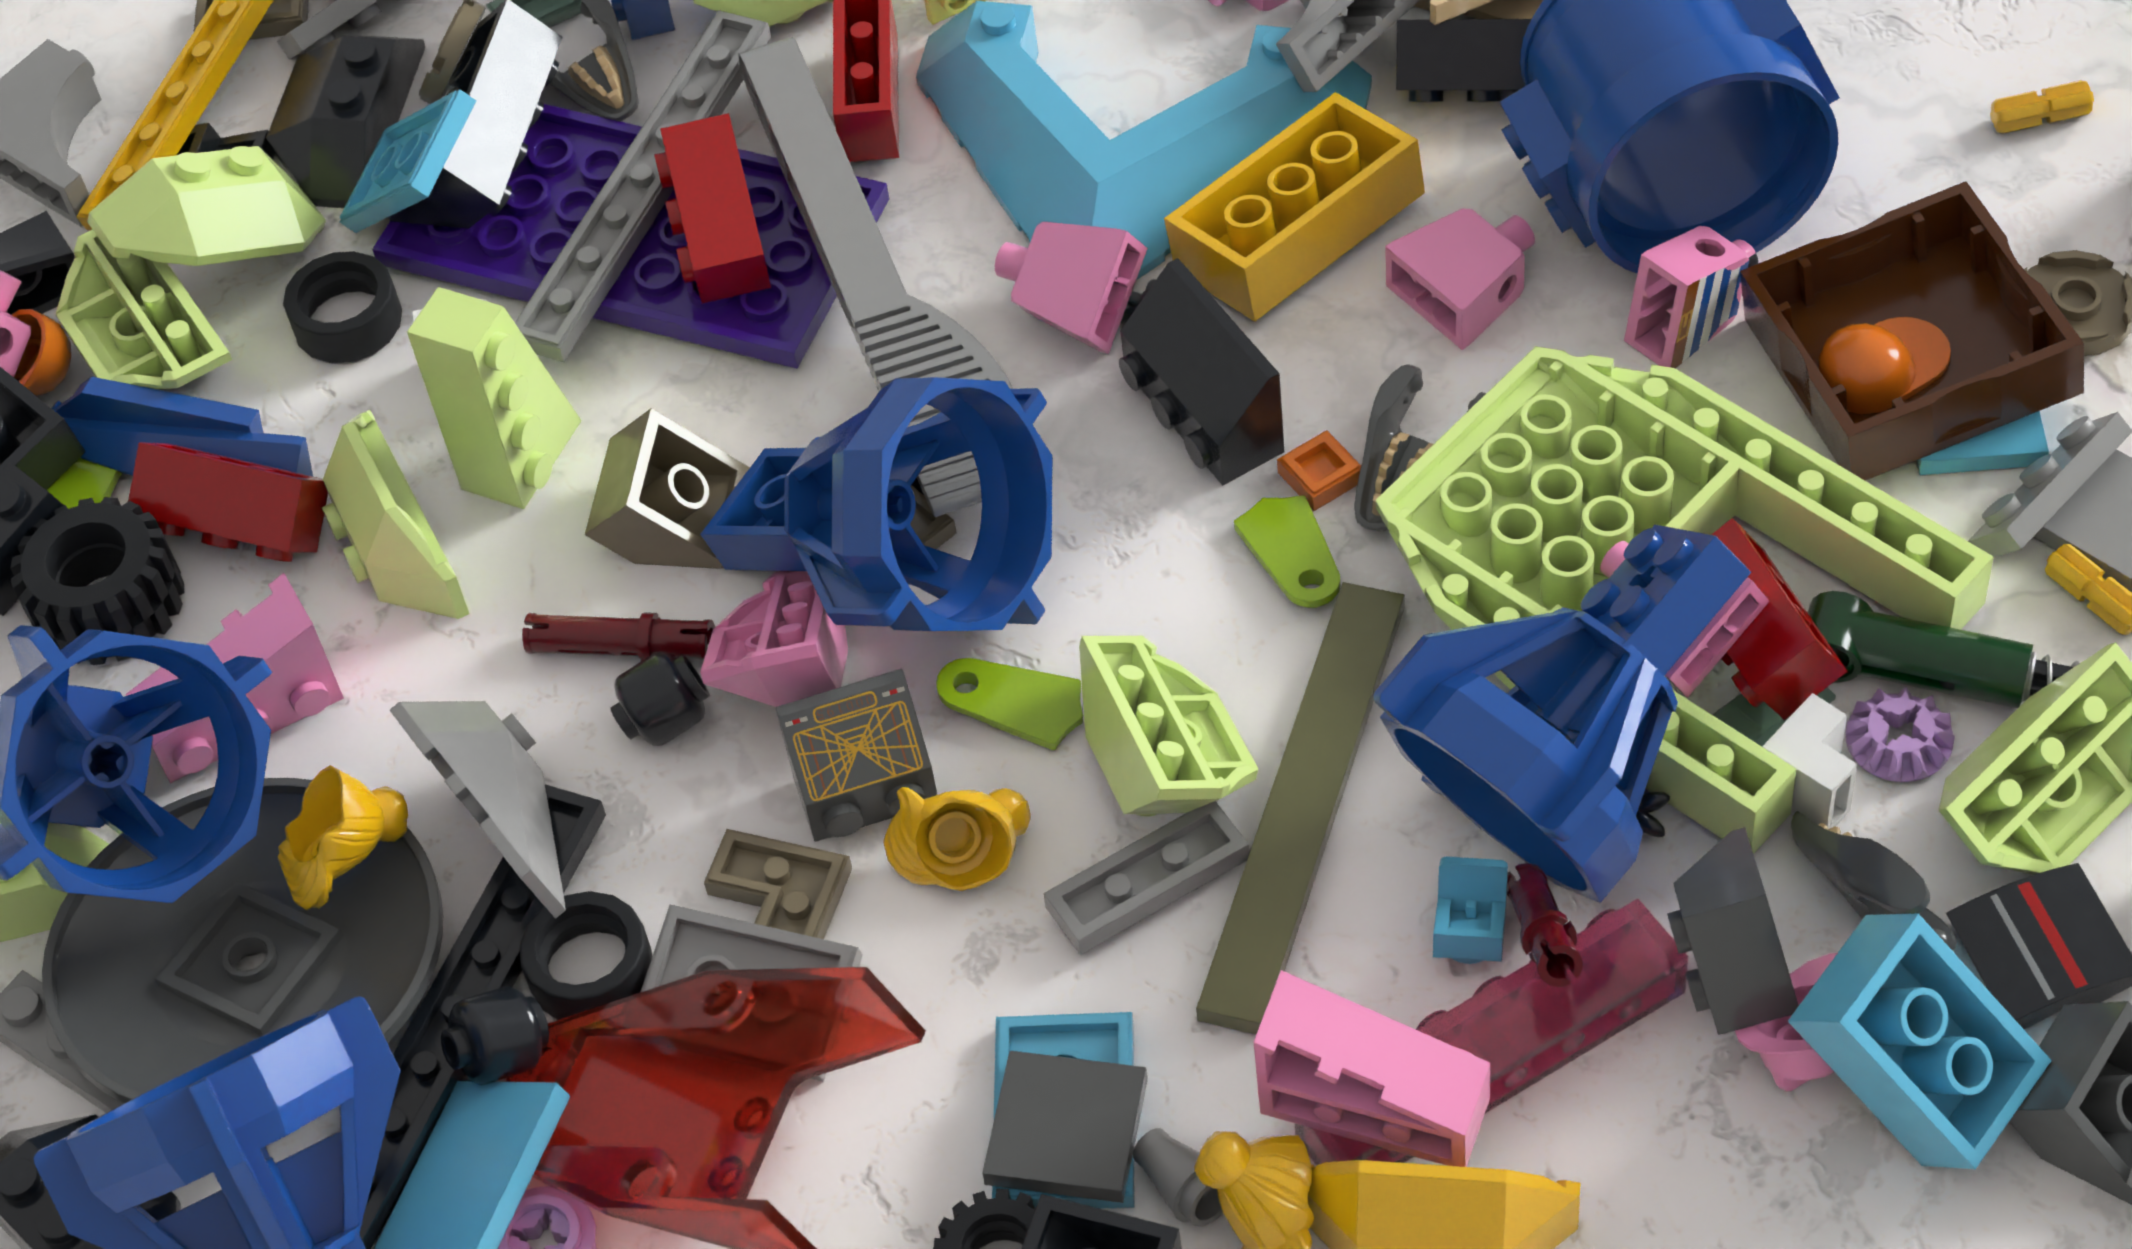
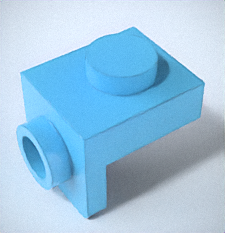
M1442 857L1440 859L1438 901L1433 932V957L1452 958L1457 962L1465 964H1475L1482 961L1502 962L1508 864L1506 861L1463 857Z

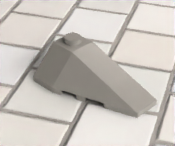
M486 701L399 702L392 707L390 712L428 761L431 760L434 767L445 779L444 782L476 819L480 828L521 880L555 919L566 911L543 771L527 752L528 749L536 744L535 740L512 713L501 721Z

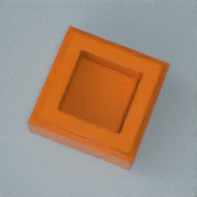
M1328 430L1277 459L1278 474L1299 496L1303 495L1307 498L1313 511H1316L1358 485L1361 465Z

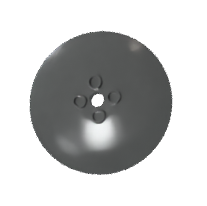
M264 778L256 836L175 902L164 903L68 893L57 912L47 939L42 967V990L47 1016L59 1043L70 1061L85 1078L101 1091L122 1103H126L245 1043L325 1009L327 1011L356 996L366 999L387 1043H389L405 1025L420 1003L433 976L443 938V907L437 879L423 847L411 830L407 827L405 835L395 842L379 841L365 860L332 881V892L329 893V901L320 909L313 907L306 910L294 902L277 856L279 855V845L286 839L285 826L298 817L302 807V798L312 780ZM215 787L191 794L162 808L193 830L204 815ZM119 835L87 867L107 870L126 869L148 863L154 859ZM259 953L267 954L264 962L254 969L247 971L236 969L239 961L245 956H253Z

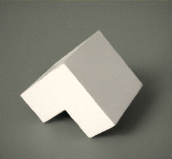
M1813 693L1762 747L1796 768L1790 815L1793 817L1794 813L1799 811L1817 825L1823 823L1828 828L1837 826L1851 810L1857 763L1842 754L1847 714Z

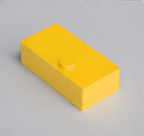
M1335 92L1164 218L1172 260L1179 258L1210 294L1255 322L1425 193L1418 139Z

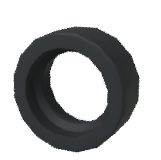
M355 251L333 252L313 259L299 269L285 288L283 306L298 346L312 358L329 363L354 362L375 354L387 345L400 327L402 307L387 267L373 256ZM347 292H364L375 296L369 307L353 318L341 322L327 323L310 319L316 309L331 297Z
M593 891L565 895L566 911L555 919L544 906L528 923L520 943L522 971L532 995L540 1004L542 1010L560 1022L582 1026L608 1022L630 1010L639 999L652 959V949L644 925L634 909L614 895ZM600 932L615 935L623 941L625 954L622 961L611 973L594 982L578 985L556 981L549 973L548 965L551 957L564 943L579 935Z

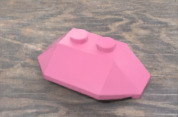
M807 571L774 572L762 583L764 591L744 600L713 629L700 671L703 684L778 707L841 687L848 655L845 625H835L832 622Z

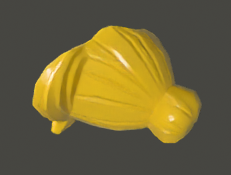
M331 765L316 775L306 788L298 817L285 826L286 839L278 847V861L293 900L298 906L306 910L313 907L320 909L329 901V893L332 892V881L365 860L379 841L395 842L407 832L408 808L404 795L387 786L370 791L361 781Z
M902 787L897 791L900 809L890 821L883 844L888 862L899 875L911 883L939 885L957 891L972 889L994 880L1009 867L1016 847V837L1024 834L1029 826L1031 818L1029 804L1022 794L1007 788L995 789L989 794L976 790L950 791L922 799L915 791Z
M1216 1131L1207 1138L1200 1149L1194 1170L1202 1184L1217 1189L1222 1212L1242 1242L1241 1249L1311 1248L1312 1239L1308 1229L1315 1218L1308 1205V1192L1312 1182V1165L1307 1148L1300 1136H1264L1247 1142L1237 1132Z

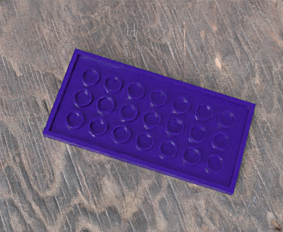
M544 104L538 120L525 135L523 142L528 145L527 153L520 165L510 175L507 185L512 187V192L507 203L497 215L491 216L487 214L469 229L390 221L372 248L374 257L389 268L529 302L642 126ZM738 149L771 288L702 304L696 281L684 284L676 249L687 246L685 233L673 236L665 203L593 318L798 369L837 295L777 158ZM856 176L877 223L890 199L887 183ZM673 190L668 200L676 199L675 190Z

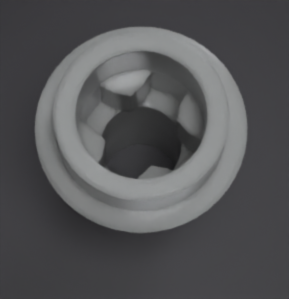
M1156 1128L1150 1130L1136 1144L1133 1151L1134 1161L1144 1169L1179 1221H1190L1196 1226H1204L1213 1222L1223 1212L1219 1203L1217 1189L1202 1184L1194 1170L1200 1152L1175 1140L1163 1129Z

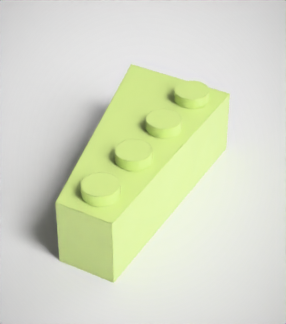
M438 287L408 329L407 334L461 490L525 509L536 490L543 488L548 482L553 464L581 423V419L504 306Z

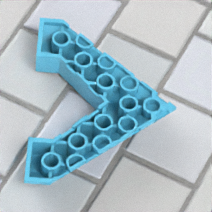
M988 1L974 2L928 36L916 74L917 85L926 98L931 97L940 110L941 119L960 147L965 146L976 163V170L1019 232L1024 231L1029 242L1032 239L1036 226L1041 222L1116 228L1128 231L1148 248L1136 280L1163 263L1165 256L1171 253L1164 222L1166 216L1333 93L1337 92L1362 108L1367 109L1372 87V75L1352 60L1319 91L1303 92L1276 46V43L1291 28L1256 25L1246 67L1109 140L1036 63L1038 46L1032 5Z

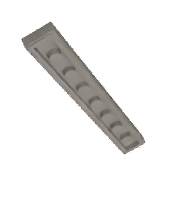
M720 10L717 11L516 320L515 324L537 355L565 362L663 208L665 201L668 200L673 192L674 186L662 189L654 154L665 152L660 129L722 115L744 80L738 53L761 47L768 43L771 38L768 22Z

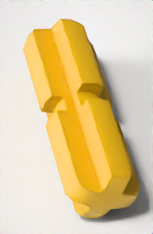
M2078 80L2041 89L2042 95L2037 96V91L2034 90L1999 98L1991 103V122L1996 132L2005 134L2040 126L2044 118H2046L2047 123H2053L2088 115L2093 109V92L2086 81Z
M2063 544L2051 553L2046 560V574L2080 602L2087 598L2089 603L2086 607L2122 635L2130 634L2132 632V593L2112 577H2107L2104 580L2102 576L2105 571L2071 544Z

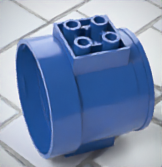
M1543 0L1534 13L1522 42L1520 68L1525 87L1500 101L1511 123L1501 130L1519 160L1529 156L1530 161L1524 164L1522 170L1540 199L1549 193L1551 194L1552 198L1544 203L1560 231L1564 233L1573 228L1585 248L1596 242L1610 260L1634 273H1638L1642 253L1698 226L1710 227L1730 242L1738 239L1744 240L1753 247L1756 253L1786 233L1810 209L1825 187L1837 157L1838 128L1829 104L1840 97L1802 25L1786 0Z

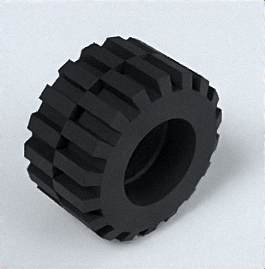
M105 497L101 503H94L92 498L79 500L76 507L67 509L66 505L53 510L55 513L54 517L49 520L40 519L32 526L35 533L32 536H23L17 546L20 555L12 557L10 567L14 574V577L11 578L12 587L32 626L42 627L60 650L87 629L154 637L157 633L165 635L173 625L169 616L179 615L183 605L180 595L185 593L184 581L180 575L181 571L156 519L150 512L143 513L138 504L128 501L121 506L118 498ZM108 576L107 578L98 583L87 586L88 584L92 583L93 581L99 578ZM115 656L116 659H117V661H121V660L130 658V657ZM109 657L89 659L91 665L105 664L106 659Z

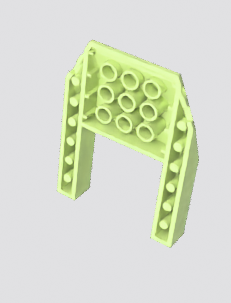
M1535 346L1376 499L1378 513L1432 609L1451 630L1552 613L1562 607L1582 611L1580 605L1586 593L1600 581L1609 579L1600 571V565L1606 553L1618 542L1626 541L1630 543L1640 532L1652 528L1654 524L1711 535L1736 516L1899 616L1956 629H1962L1985 604L1994 558L1987 552L1675 368L1651 364L1650 372L1613 367L1614 358L1595 355L1575 357L1563 350ZM1500 670L1494 673L1510 690L1515 686ZM1673 690L1678 702L1675 712H1672L1645 789L1651 793H1667L1670 795L1668 804L1722 839L1731 831L1745 827L1754 854L1791 814L1796 768Z

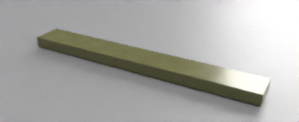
M1346 582L1342 583L1196 1007L1197 1021L1257 1034L1280 971H1285L1373 706V695L1379 687L1405 609V594Z

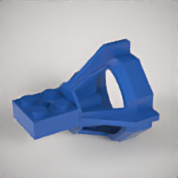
M938 377L896 378L879 391L868 408L825 435L816 437L807 448H764L700 535L725 570L807 571L826 613L835 625L889 626L893 630L984 631L1003 630L1006 624L1035 625L1046 610L1031 587L1052 558L1053 456L1033 426V423L1046 406L1047 401L1038 388L1010 389L1005 381ZM926 404L941 411V413L919 424L908 427L915 415ZM971 451L980 479L982 511L976 547L971 560H966L923 545L910 525L916 509L915 495L910 486L924 466ZM908 584L924 590L939 600L929 605H924Z
M1654 524L1652 528L1640 532L1630 541L1623 554L1625 560L1610 578L1600 581L1586 593L1580 605L1582 611L1562 607L1552 613L1425 634L1400 661L1373 695L1375 703L1384 711L1380 719L1400 753L1423 775L1421 780L1433 792L1445 796L1473 824L1524 862L1535 864L1543 869L1548 880L1552 883L1599 903L1604 900L1635 863L1643 831L1636 818V814L1672 712L1676 711L1678 704L1671 684L1665 675L1751 573L1715 535ZM1500 670L1515 686L1505 693L1488 681L1486 677Z
M20 625L7 635L23 679L3 693L0 700V879L9 880L32 863L50 888L66 893L173 903L256 836L271 729L247 698L246 694L272 674L271 669L263 658L237 656L222 663L209 645L87 629L61 650L42 627ZM109 656L142 659L154 663L178 677V679L125 697L118 691L68 685L70 667L89 659ZM209 717L215 732L218 748L217 778L210 803L204 815L192 830L144 795L153 741L152 735ZM48 823L101 828L106 824L154 860L139 866L115 870L95 869L72 863L59 857L44 846Z
M356 996L327 1011L325 1009L245 1043L137 1096L72 1131L69 1136L40 1149L34 1156V1164L68 1234L103 1249H366L360 1237V1229L401 1070L368 1002L364 997ZM339 1106V1132L276 1163L273 1157H270L265 1146L291 1134ZM212 1172L222 1190L159 1221L139 1206V1204L186 1186Z

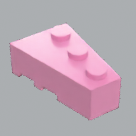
M284 573L268 584L273 594L244 616L237 609L220 621L225 630L206 644L212 648L222 663L237 656L263 658L271 669L272 674L246 694L247 698L271 729V734L305 717L316 715L327 706L344 699L314 625ZM160 667L125 695L128 696L178 679V677ZM209 717L152 735V749L170 783L188 774L199 772L218 760L215 732Z
M1281 970L1253 1042L1260 1114L1446 1166L1467 1167L1490 1100V1062Z

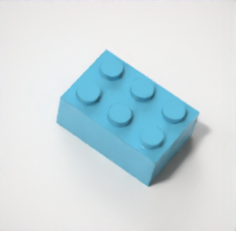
M1919 913L1865 915L1788 1020L1790 1025L1921 1166L1976 1169L2052 1061Z

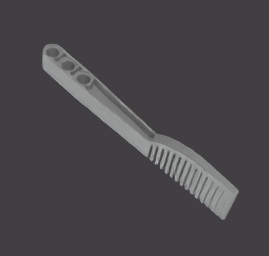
M790 37L738 53L741 72L750 98L855 339L860 345V350L865 357L867 366L870 368V373L875 379L877 389L880 391L896 378L927 377L1005 381L1008 387L1013 389L1008 377L999 364L971 333L935 307L906 293L795 38ZM926 404L915 415L908 427L919 424L941 413V411ZM971 451L926 465L917 476V480L934 517L982 502L980 479Z

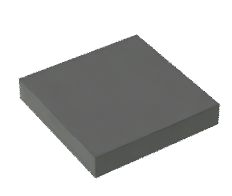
M1009 1051L982 1172L984 1184L1123 1203L1148 1081L1146 1067Z

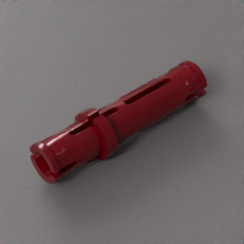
M651 612L642 613L640 618L538 615L536 613H528L524 623L525 625H532L533 629H522V641L524 650L528 654L542 652L638 656L642 661L653 653L664 651L671 654L674 658L684 654L687 658L704 660L708 648L707 645H709L715 624L712 619H705L703 621L661 619L658 617V613Z
M1519 864L1515 866L1520 877L1518 881L1510 871L1508 872L1507 896L1512 902L1522 927L1520 931L1521 946L1525 954L1529 953L1530 959L1537 964L1538 974L1545 983L1554 987L1568 986L1572 983L1566 970L1570 968L1571 973L1578 979L1583 969L1582 957L1576 949L1577 934L1571 920L1568 922L1566 915L1560 912L1543 869L1535 864Z

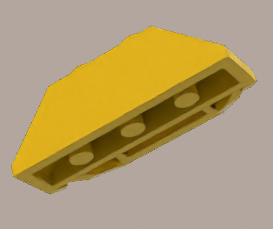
M1367 1160L1324 1162L1315 1167L1312 1165L1311 1168L1312 1182L1308 1192V1205L1315 1219L1310 1229L1329 1249H1554L1578 1230L1580 1182L1557 1180L1556 1183L1545 1176L1507 1169Z

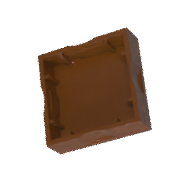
M1967 181L1889 211L1857 230L1816 240L1740 271L1745 321L1838 465L1863 480H1868L2084 393V342L2044 287L2032 278L2017 262L2008 244L2007 236ZM1912 317L1930 322L1941 329L1949 340L1951 347V359L1945 373L1936 382L1906 401H1903L1901 397L1892 400V408L1881 413L1861 415L1848 412L1846 389L1840 384L1831 388L1818 368V358L1826 340L1836 330L1851 324L1867 323L1874 325L1890 318Z

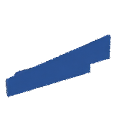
M92 376L80 384L73 396L63 403L58 400L51 408L64 418L86 452L80 458L133 476L139 442L170 443L313 476L306 437L264 433L260 413L257 409Z

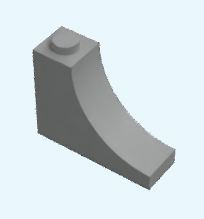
M1300 0L1306 9L1289 32L1276 43V46L1303 92H1317L1420 0Z
M47 39L0 78V178L82 227L83 225L76 217L89 197V193L81 174L67 164L68 150L76 129L90 110L102 99L92 78L95 75V71L89 60L75 49L68 51Z

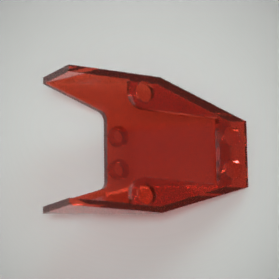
M867 967L706 970L548 1023L549 1042L547 1047L542 1049V1055L536 1067L508 1077L505 1082L558 1083L570 1095L563 1114L532 1176L537 1180L605 1215L730 1249H817L768 1200L747 1199L790 1097L796 1087L807 1079L921 1043L926 1030Z

